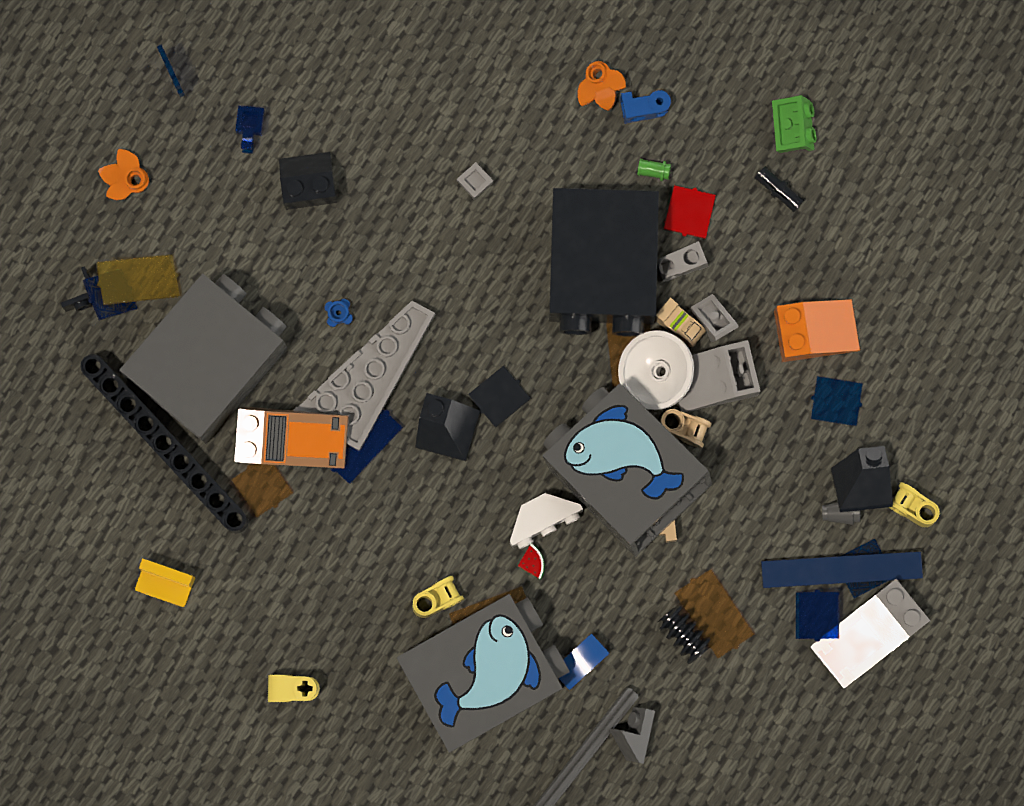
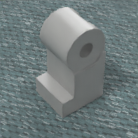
M699 241L657 260V268L663 282L709 267Z

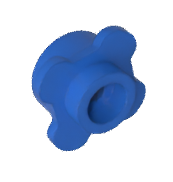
M348 300L329 301L325 304L324 308L328 312L327 324L329 326L335 327L341 323L348 325L352 322L353 317L349 314L350 302ZM341 311V314L337 315L336 312Z

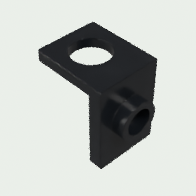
M85 266L81 267L90 291L61 302V306L66 312L73 309L82 311L89 308L91 302L96 301L95 287H92V294V282H88V279L91 281L92 279Z

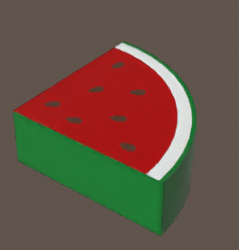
M531 543L518 567L541 580L544 572L543 556L539 549Z

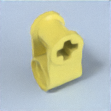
M901 482L899 484L900 489L893 498V507L889 508L921 527L932 526L940 515L938 506L911 486ZM906 495L907 498L905 499L903 504H901L902 499ZM920 509H930L933 513L932 520H923L920 516Z
M449 576L418 593L413 599L412 608L414 613L421 618H427L463 601L464 597L459 595L453 583L454 577ZM445 588H447V590H448V592H449L451 598L449 597V595H448V593L446 592ZM422 598H427L432 603L431 609L427 612H422L417 608V602Z
M268 675V702L310 701L319 694V683L312 677ZM306 681H308L309 686L313 687V690L309 691L307 696H305V692L300 691V687L305 686Z

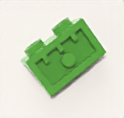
M801 95L773 100L776 151L779 153L800 149L813 151L817 136L815 129L812 127V117H814L812 102Z

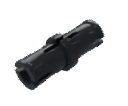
M766 166L754 178L772 193L771 196L774 199L777 197L793 213L804 202L803 198L787 186L788 182L785 180L781 181Z

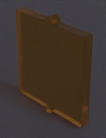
M270 464L248 465L245 471L231 479L256 517H259L272 507L277 508L278 503L293 494L277 468Z

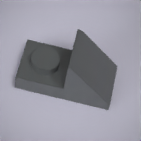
M633 707L632 713L628 718V732L610 729L612 736L627 761L644 764L655 713L654 710Z

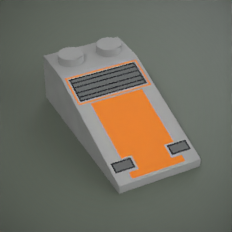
M895 579L810 646V648L844 689L930 620L898 580Z

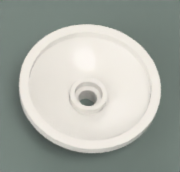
M649 331L640 334L626 346L621 355L618 367L619 382L646 409L661 410L669 408L686 395L692 384L694 362L691 352L680 338L671 333ZM664 367L666 372L665 375L661 377L660 370Z

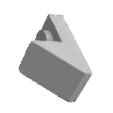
M713 294L691 306L693 314L706 329L711 342L738 328L736 321Z

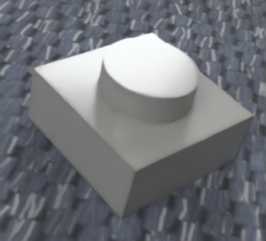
M476 162L457 178V182L474 200L493 184V180Z

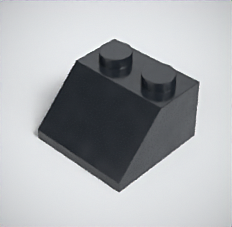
M330 152L279 159L281 190L286 210L337 203Z

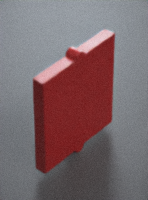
M674 185L664 230L681 233L683 237L690 235L706 239L716 195L697 191V188L688 189Z

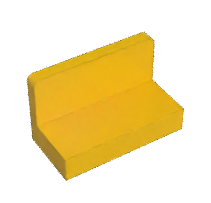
M142 558L139 566L141 573L135 590L185 607L195 577Z

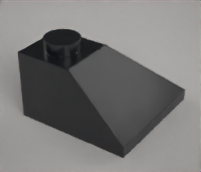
M426 393L419 417L415 448L466 462L480 411L452 399Z
M885 446L859 448L831 468L840 512L893 507L890 468Z

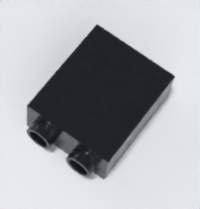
M553 188L549 322H560V333L587 335L591 334V323L612 324L613 335L636 337L644 334V325L654 324L657 291L659 191Z

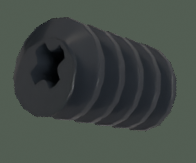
M679 604L658 621H663L659 630H670L666 638L668 640L677 638L673 644L674 648L683 645L680 655L690 654L687 663L691 664L710 648L707 645L711 638H700L704 630L702 628L693 630L697 624L696 620L687 622L690 613L680 614L683 605Z

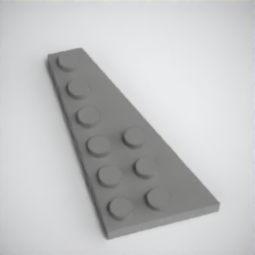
M411 301L379 333L375 334L366 345L353 354L328 377V380L316 391L314 390L293 411L349 415L347 445L360 451L432 322L435 313Z

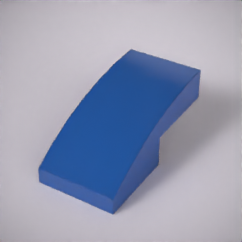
M590 634L563 659L570 672L560 677L559 680L570 690L599 664L609 652Z

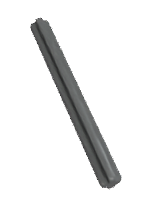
M628 687L625 688L534 806H554L610 735V729H614L638 699V694Z

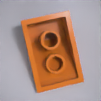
M852 299L800 302L776 306L774 315L782 362L860 351Z

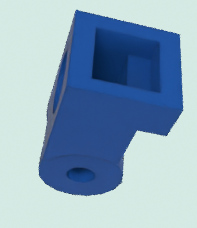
M657 90L650 96L633 98L632 92L621 93L620 104L624 123L627 124L664 116L671 104L670 96L662 90Z

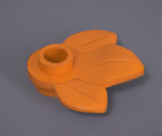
M602 61L593 62L586 69V78L578 86V101L581 106H585L595 100L601 108L609 111L616 102V91L626 88L624 76L619 71L610 70L606 63ZM602 71V76L596 79L597 72Z
M118 149L117 164L107 165L98 170L103 181L110 185L106 197L113 200H123L131 193H140L149 184L148 174L140 168L138 157L124 149ZM140 177L141 181L139 184L134 185L132 184V179Z

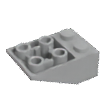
M748 340L692 355L694 362L693 381L686 395L679 401L680 411L685 413L758 396L760 387Z

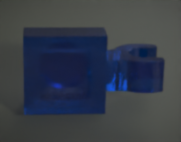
M238 105L235 131L236 133L243 134L241 141L242 153L253 154L254 135L262 136L264 108Z

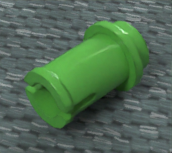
M640 159L637 175L660 178V181L664 179L669 180L671 164H666V161L660 163Z

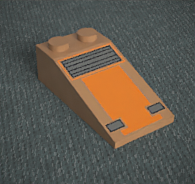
M255 407L238 409L235 462L345 468L349 415Z

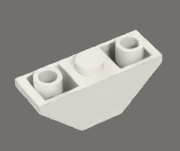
M544 493L521 505L510 539L512 548L518 545L519 549H522L533 543V537L539 534L545 537L557 530L556 525L564 521L568 525L580 519L579 513L583 512L581 504Z

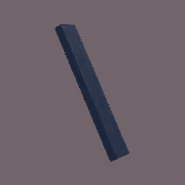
M921 552L761 561L763 588L923 578Z

